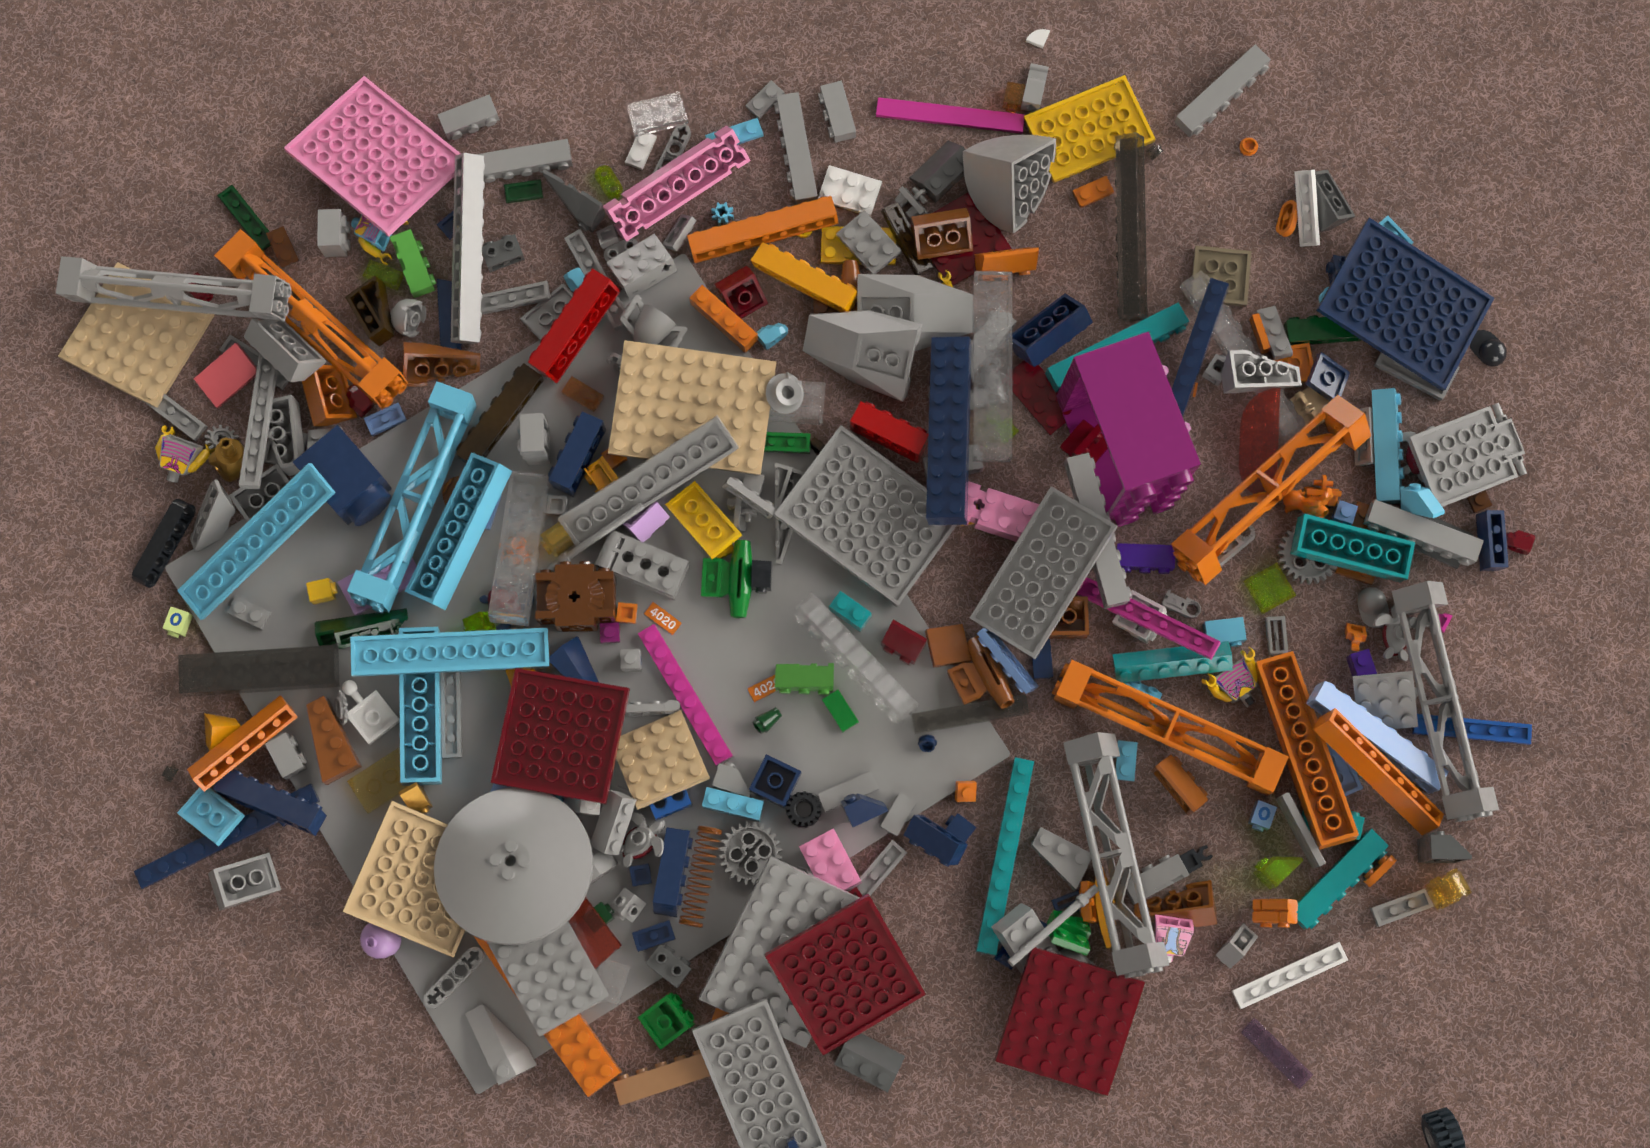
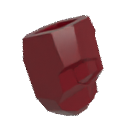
M354 384L347 388L346 396L349 399V407L361 418L364 417L375 404Z
M1520 530L1514 533H1506L1507 549L1528 555L1533 547L1535 535Z

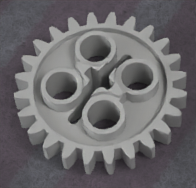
M1293 526L1291 528L1292 532L1288 530L1285 533L1287 537L1283 536L1281 538V541L1284 543L1278 545L1280 549H1283L1277 553V555L1282 556L1278 563L1285 564L1281 569H1288L1289 571L1286 575L1293 574V581L1300 578V584L1307 580V584L1310 585L1312 579L1318 584L1319 577L1325 581L1327 579L1326 575L1331 576L1333 574L1331 570L1335 571L1337 566L1323 563V567H1318L1314 560L1291 555L1290 552L1296 528ZM1295 559H1301L1304 566H1297Z
M746 821L745 827L738 823V830L731 827L733 833H725L728 840H721L725 847H719V850L724 852V854L719 855V858L725 859L721 866H728L724 872L729 873L731 871V879L737 876V883L744 879L745 885L748 884L749 880H752L753 885H755L769 857L772 856L780 860L782 856L777 855V853L783 850L776 847L781 842L780 840L774 841L777 834L770 835V827L765 831L763 823L760 827H757L756 821H754L753 826H750L749 822ZM748 834L755 837V841L750 845L744 843V837ZM762 839V843L754 851L755 857L750 856L743 867H739V864L748 855L746 850H752L758 840ZM761 847H768L770 854L766 857L760 856L759 850ZM740 850L742 852L741 859H732V852ZM750 862L757 863L758 869L755 872L747 870V865Z

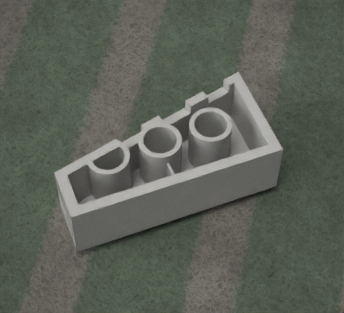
M292 395L273 399L268 438L272 443L278 464L288 476L296 475L300 472L293 461L304 453L300 405Z

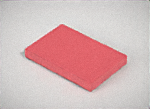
M234 343L198 374L194 380L215 407L219 408L256 377L257 367L238 343Z

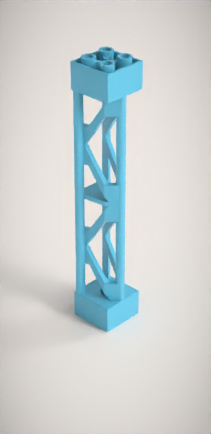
M437 381L428 400L430 410L361 571H355L347 589L351 599L355 600V604L363 607L365 605L372 606V610L379 613L384 611L390 613L398 594V589L455 457L456 448L460 444L477 407L471 393ZM439 416L453 420L446 439L443 436ZM433 427L439 455L410 476L429 429ZM428 480L422 495L412 492L413 489ZM404 498L418 503L410 523ZM396 509L399 512L403 540L374 560ZM392 564L386 580L373 576Z

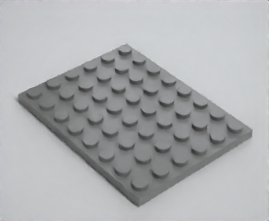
M840 425L774 513L777 519L896 607L899 606L957 526L928 525L926 519L927 489L842 425Z
M770 856L699 996V1000L725 1012L732 1013L766 998L782 1037L806 1048L812 1036L764 954L860 897Z

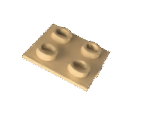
M1310 387L1299 391L1288 400L1305 425L1322 411L1321 409L1330 402ZM1323 419L1317 426L1325 422V420Z

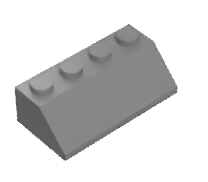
M259 318L251 319L244 338L287 381H304L326 363V360L286 322Z

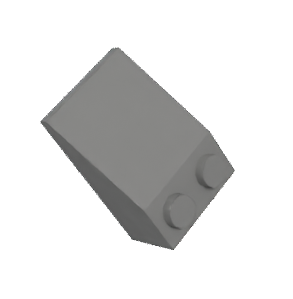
M270 853L219 867L208 873L219 910H224L281 890Z

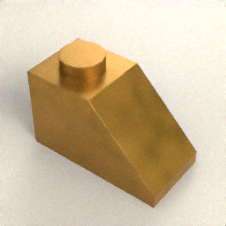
M416 782L398 792L410 809L426 815L430 812L429 809L433 807L423 787Z

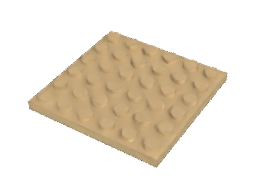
M117 262L116 265H115V267H114V268L130 269V268H128V267H126V266L120 264L119 262ZM103 284L102 286L104 289L133 297L151 293V289L146 287ZM100 293L96 295V297L117 299ZM166 295L162 298L150 300L153 303L173 304L166 298ZM181 301V305L202 307L197 304ZM91 303L58 357L133 397L158 407L163 400V395L169 391L215 314Z
M391 801L342 912L454 958L465 930L445 910L437 893L434 878L436 850L448 824Z

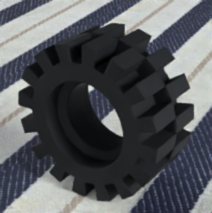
M806 791L797 792L787 802L786 813L788 819L798 827L807 828L808 826H813L821 816L820 801L813 793ZM801 802H807L812 808L810 815L807 817H801L796 812V807Z

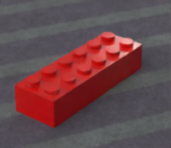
M593 268L590 272L586 273L580 287L575 289L569 303L564 305L558 319L553 321L549 332L542 337L538 348L531 353L528 363L540 374L557 384L621 292L608 277Z

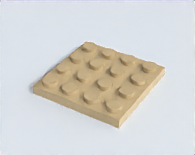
M681 710L620 736L616 759L632 798L637 800L635 803L637 810L710 779Z

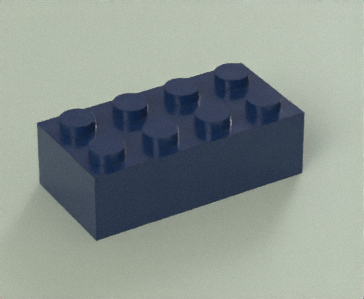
M1064 293L1009 335L1007 340L1018 357L1035 367L1064 344L1071 341L1081 331H1084L1093 321L1085 305Z
M583 411L580 416H576L573 422L575 427L572 433L569 432L565 438L566 445L563 450L560 449L556 457L558 461L555 467L552 466L548 473L552 487L574 497L585 475L584 468L588 469L587 467L590 465L606 432L603 420Z

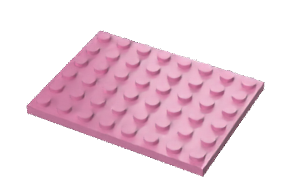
M365 76L284 147L291 157L388 237L454 177L455 156L461 154Z

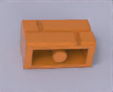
M1253 900L1254 912L1252 921L1253 923H1259L1260 927L1272 928V924H1278L1279 928H1290V924L1297 923V900Z

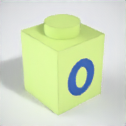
M170 607L163 629L168 631L167 635L179 638V635L185 637L193 615L189 612Z

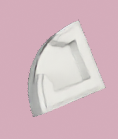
M1036 30L1027 37L1026 42L1043 49L1050 30Z

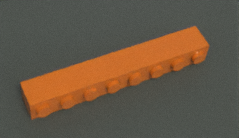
M832 196L809 202H802L795 206L784 207L777 211H769L759 216H751L737 222L733 221L719 227L715 226L708 230L696 231L687 235L694 262L698 263L760 246L762 242L767 244L839 223Z
M1336 708L1318 718L1313 730L1367 781L1386 802L1405 818L1421 835H1424L1440 826L1444 813Z

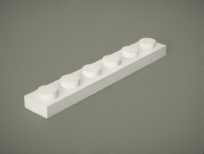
M1337 942L1232 990V993L1239 1008L1243 1009L1346 962L1348 958L1340 942Z

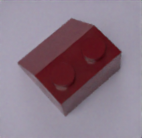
M747 265L715 283L716 289L725 305L741 319L768 304L755 274Z
M893 619L881 641V646H883V650L890 655L895 653L900 656L899 660L909 665L912 663L914 665L926 646L927 638Z

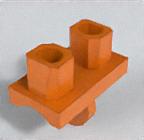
M1321 475L1320 480H1314L1313 485L1320 486V488L1304 487L1306 498L1322 495L1326 486L1333 487V481H1327V476ZM1331 488L1334 497L1328 501L1326 506H1336L1342 491Z

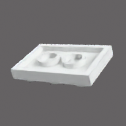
M829 165L818 198L832 196L834 206L859 214L865 210L871 216L882 181Z

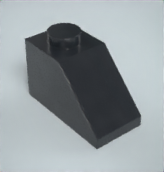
M752 560V590H755V593L766 594L767 591H771L772 561Z

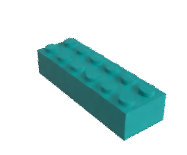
M1303 514L1297 518L1290 554L1401 583L1408 580L1415 542Z

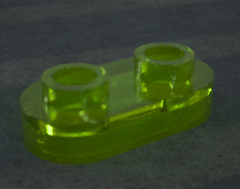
M599 166L595 171L596 181L609 199H619L623 193L620 181L609 166ZM607 172V175L601 176V173ZM612 187L617 188L615 191L610 190Z

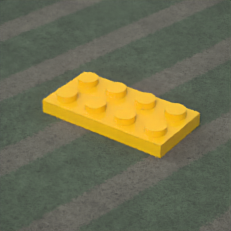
M829 226L822 228L821 264H843L846 260H856L859 265H862L836 236V233L843 227ZM881 228L896 244V239L890 228ZM896 258L887 265H896Z
M696 481L692 482L665 504L711 559L715 558L742 536L741 532Z

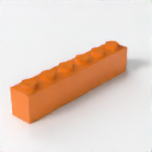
M279 695L190 766L187 770L191 778L205 792L298 718V716L287 701Z

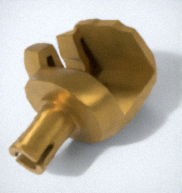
M222 438L216 445L215 452L209 455L210 465L215 466L217 472L225 481L231 482L240 478L244 447L236 439Z

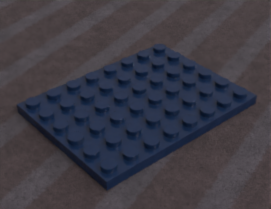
M1368 218L1316 311L1443 392L1450 383L1494 297L1373 219Z

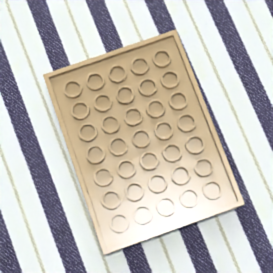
M624 340L608 454L648 460L718 415L739 446V449L709 468L761 475L770 405L766 398V387L770 379L775 376L776 361Z

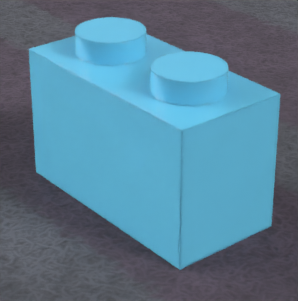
M1243 617L1205 621L1202 624L1204 634L1220 642L1229 641L1230 647L1242 646V643L1247 640Z

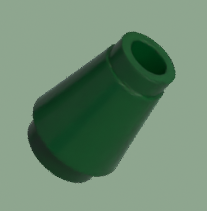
M774 707L756 716L752 723L760 734L767 733L779 718L782 717V714Z

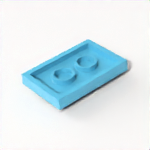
M200 787L177 812V814L217 846L226 839L245 817L244 814L211 788L204 792Z

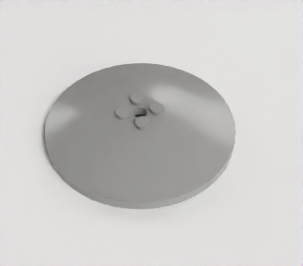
M515 787L489 792L463 807L444 830L434 861V878L437 893L450 917L469 934L481 940L502 945L530 943L557 931L581 906L589 890L593 873V853L590 839L577 815L565 803L550 794ZM515 857L516 863L513 866H507V858Z

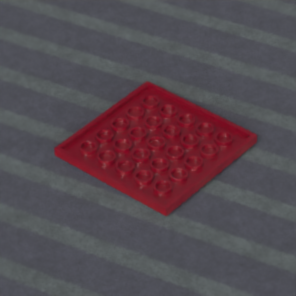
M515 668L490 783L606 804L630 688Z
M869 894L862 896L764 954L822 1055L827 1054L926 995Z
M1038 947L1033 948L1029 952L994 1060L1108 1096L1145 981L1134 977L1125 978L1124 975L1117 976L1115 971Z

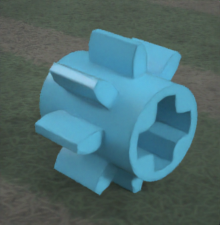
M727 202L724 204L717 203L716 209H711L712 213L715 214L712 216V221L717 220L718 226L721 223L728 224L729 219L734 220V215L730 214L733 212V207L728 208Z

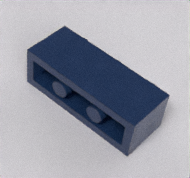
M1486 510L1476 514L1477 538L1484 540L1479 553L1480 571H1499L1508 568L1504 510Z
M913 815L904 833V836L909 839L912 845L922 847L926 854L937 857L941 864L948 867L959 864L968 846L967 843L924 815Z

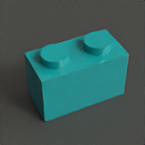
M842 591L837 594L829 605V610L859 632L862 631L872 617V612Z

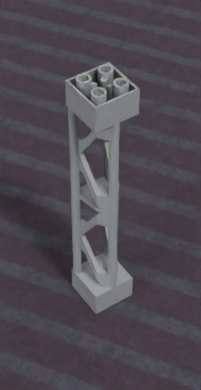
M61 256L56 294L73 302L259 318L285 322L289 312L288 298L291 296V287L289 283L273 275L254 274L253 280L103 267L97 266L83 258ZM103 275H112V276H120V277H110V276H103ZM99 283L146 287L151 289V293L133 297L104 289ZM188 283H199V284H206V285H197V284H188ZM184 291L237 296L238 300L218 305L189 297ZM95 293L108 295L111 297H115L117 299L95 297ZM166 295V298L173 304L153 303L150 300L162 298ZM181 301L197 304L202 307L181 305ZM250 305L249 311L236 310L238 307Z
M1425 581L1394 590L1392 595L1397 614H1399L1443 795L1442 800L1447 820L1455 819V822H1464L1479 817L1493 815L1492 811L1499 810L1494 787L1480 788L1436 610L1438 607L1448 605L1443 582ZM1419 613L1415 640H1412L1406 614ZM1425 627L1430 628L1443 684H1439L1434 680L1420 657ZM1421 674L1424 675L1437 698L1426 699ZM1441 704L1439 707L1437 732H1434L1428 705ZM1449 717L1452 718L1466 774L1464 776L1457 772L1443 749L1445 722ZM1443 766H1446L1454 781L1463 792L1449 793Z
M1097 732L1063 742L1068 765H1070L1112 946L1113 952L1111 953L1117 976L1124 975L1125 978L1144 976L1147 973L1163 971L1162 967L1169 966L1164 942L1155 941L1113 762V758L1120 757L1116 735L1113 733ZM1098 763V766H1097V769H1096V772H1095V775H1094V771H1093L1092 765ZM1079 766H1085L1090 788L1089 792L1084 791ZM1101 779H1102L1101 787H1100V790H1099V792H1098V787H1099L1100 781H1101ZM1109 780L1121 830L1102 810ZM1092 804L1094 805L1095 813L1091 810ZM1093 826L1099 827L1105 853L1099 854ZM1109 838L1121 849L1112 850ZM1120 856L1117 866H1115L1113 857ZM1102 859L1107 861L1111 884L1107 886L1100 861ZM1130 874H1132L1143 924L1123 901ZM1114 896H1115V900H1116L1117 907L1112 903V902H1113V899H1114ZM1117 919L1121 922L1126 943L1125 949L1120 947L1114 921ZM1131 932L1144 944L1134 946Z

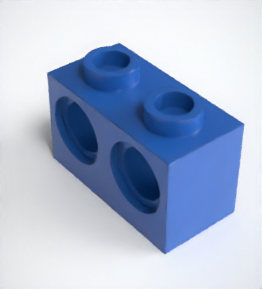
M687 790L682 791L683 798L679 801L674 800L673 795L664 798L665 805L662 808H656L655 803L650 804L655 819H662L692 806Z

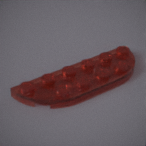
M1272 388L1257 394L1243 411L1240 423L1239 471L1242 481L1278 450L1281 388ZM1278 461L1264 472L1271 479L1274 478L1277 472ZM1259 478L1247 487L1252 494L1266 492Z

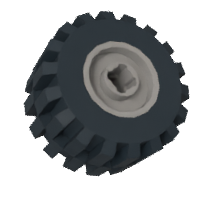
M1447 1107L1422 1115L1421 1126L1428 1148H1466L1459 1123Z

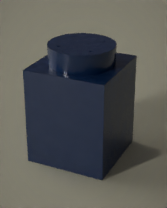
M338 425L293 461L300 471L308 463L314 465L335 491V494L326 502L347 525L353 522L355 526H362L370 522L388 506L392 499V496L389 494L392 487Z

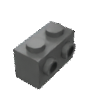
M515 234L505 235L501 240L489 241L482 246V254L490 273L525 260Z
M660 944L646 964L673 986L679 988L692 971L689 967L691 963L683 956L680 959L674 955L675 950L666 944L663 947Z

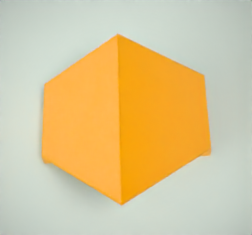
M204 713L206 746L209 751L241 727L235 718Z

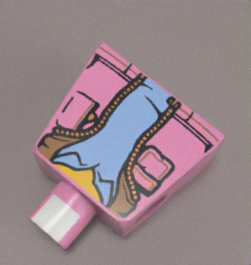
M1155 915V941L1164 942L1170 963L1173 961L1174 955L1183 956L1194 933L1193 920Z

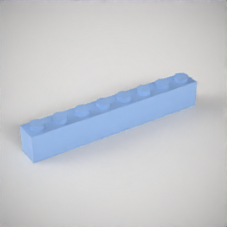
M1324 681L1315 686L1306 702L1307 705L1321 715L1336 708L1409 780L1428 794L1440 790L1441 787L1435 762L1426 752L1416 748L1410 740L1401 737L1395 729L1386 726L1380 718L1371 715L1365 707L1356 704L1349 695L1337 690L1334 684ZM1444 768L1445 777H1446V776L1448 775L1449 771Z

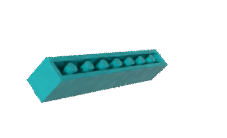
M1178 302L1048 367L1045 375L1055 393H1057L1074 357L1148 331L1153 343L1158 341L1162 343L1168 340L1170 335L1174 333L1178 335L1184 332L1190 321Z

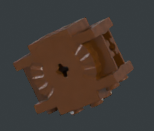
M562 561L560 564L555 565V572L543 569L540 570V573H535L537 586V611H535V619L539 625H555L559 632H598L599 623L616 622L617 578L609 568H599L597 571L595 565L591 564L590 561H579V564Z

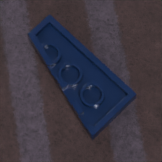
M437 279L440 346L462 350L463 344L451 342L452 281Z

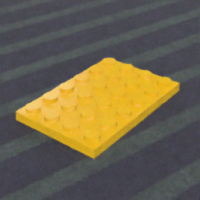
M1125 75L1024 116V121L1031 135L1056 138L1055 160L1051 162L1049 169L1053 183L1151 144L1156 140Z

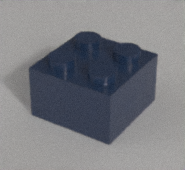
M766 754L749 788V792L785 809L802 772Z

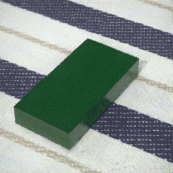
M541 179L504 184L507 204L543 198Z

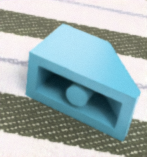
M1412 483L1408 487L1401 489L1402 510L1429 518H1435L1445 513V510L1429 488L1421 487V484Z

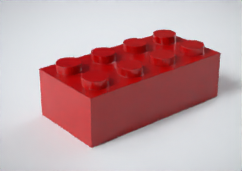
M860 401L850 420V430L918 463L928 444L929 434H927V431L921 427L915 428L910 426V423L905 419L900 418L898 420L892 417L893 414L886 410L880 411L876 409V406L866 401L864 403Z

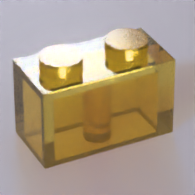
M560 522L540 534L543 539L540 541L548 555L552 553L555 558L574 545Z

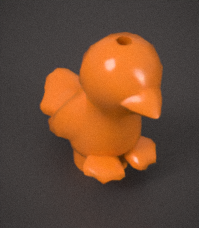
M1327 487L1321 496L1305 498V491L1302 492L1300 489L1291 490L1283 497L1286 514L1293 510H1301L1304 514L1324 518L1329 512V509L1325 506L1334 496L1331 488Z

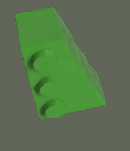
M411 229L390 236L413 297L417 298L435 291L434 285L437 283L433 273L429 274L427 268L430 267L427 257L423 258L421 251H424L421 241L416 240Z
M811 663V665L776 664L775 690H779L781 694H790L791 691H798V694H810V691H818L819 695H829V692H833L834 663H828V666H817V663Z

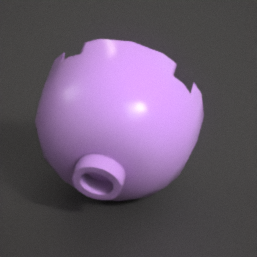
M368 923L362 930L360 942L363 951L367 955L375 959L387 958L395 954L400 948L401 936L399 937L395 933Z

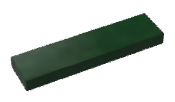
M230 185L217 195L262 251L271 246L266 234L270 231L233 185Z

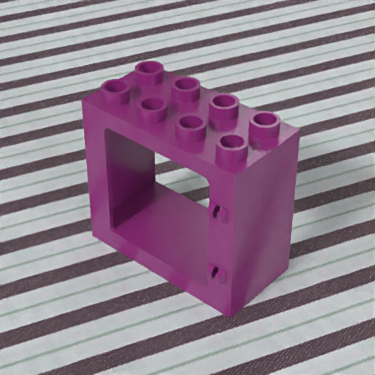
M1149 331L1074 357L1057 394V401L1062 412L1072 409L1069 415L1063 414L1070 434L1083 419L1093 427L1097 424L1100 426L1108 450L1096 462L1094 473L1100 480L1099 491L1105 498V512L1109 513L1110 520L1115 519L1118 527L1137 521L1139 519L1138 515L1143 513L1147 507H1151L1153 514H1159L1175 507L1174 502L1181 499L1180 494L1188 490L1186 486L1194 482L1192 475L1201 465L1189 435L1191 426L1183 420L1167 379L1168 368L1161 364Z

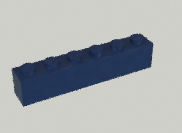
M235 769L217 781L213 788L221 797L316 836L327 817L322 811L323 807L314 802L308 804L300 796L294 798L283 789L277 791L274 786L266 782L260 784L256 778L252 776L246 778Z

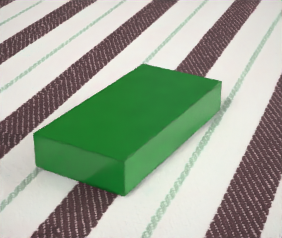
M839 690L822 699L842 733L859 723Z

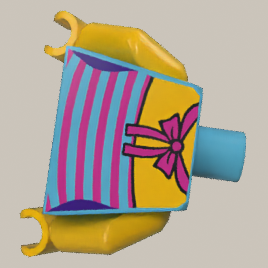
M361 215V218H354L351 226L355 229L354 234L359 237L358 242L363 250L375 258H380L382 264L388 266L383 259L384 257L392 259L391 255L388 253L382 254L381 251H385L390 236L388 237L363 215ZM405 221L402 225H408L409 222Z

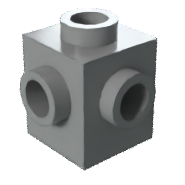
M624 887L610 907L616 910L614 915L623 921L627 918L633 923L647 903Z

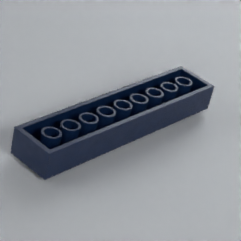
M969 336L931 337L926 519L928 525H967L972 344Z

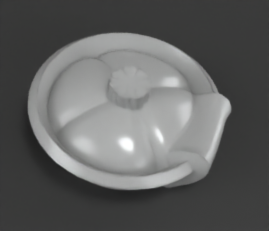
M789 372L778 374L770 379L766 387V398L769 405L775 411L783 414L792 413L802 404L804 397L802 381H799Z

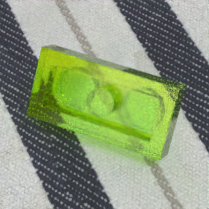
M370 259L362 276L368 280L373 276H377L386 287L398 291L404 278V273Z

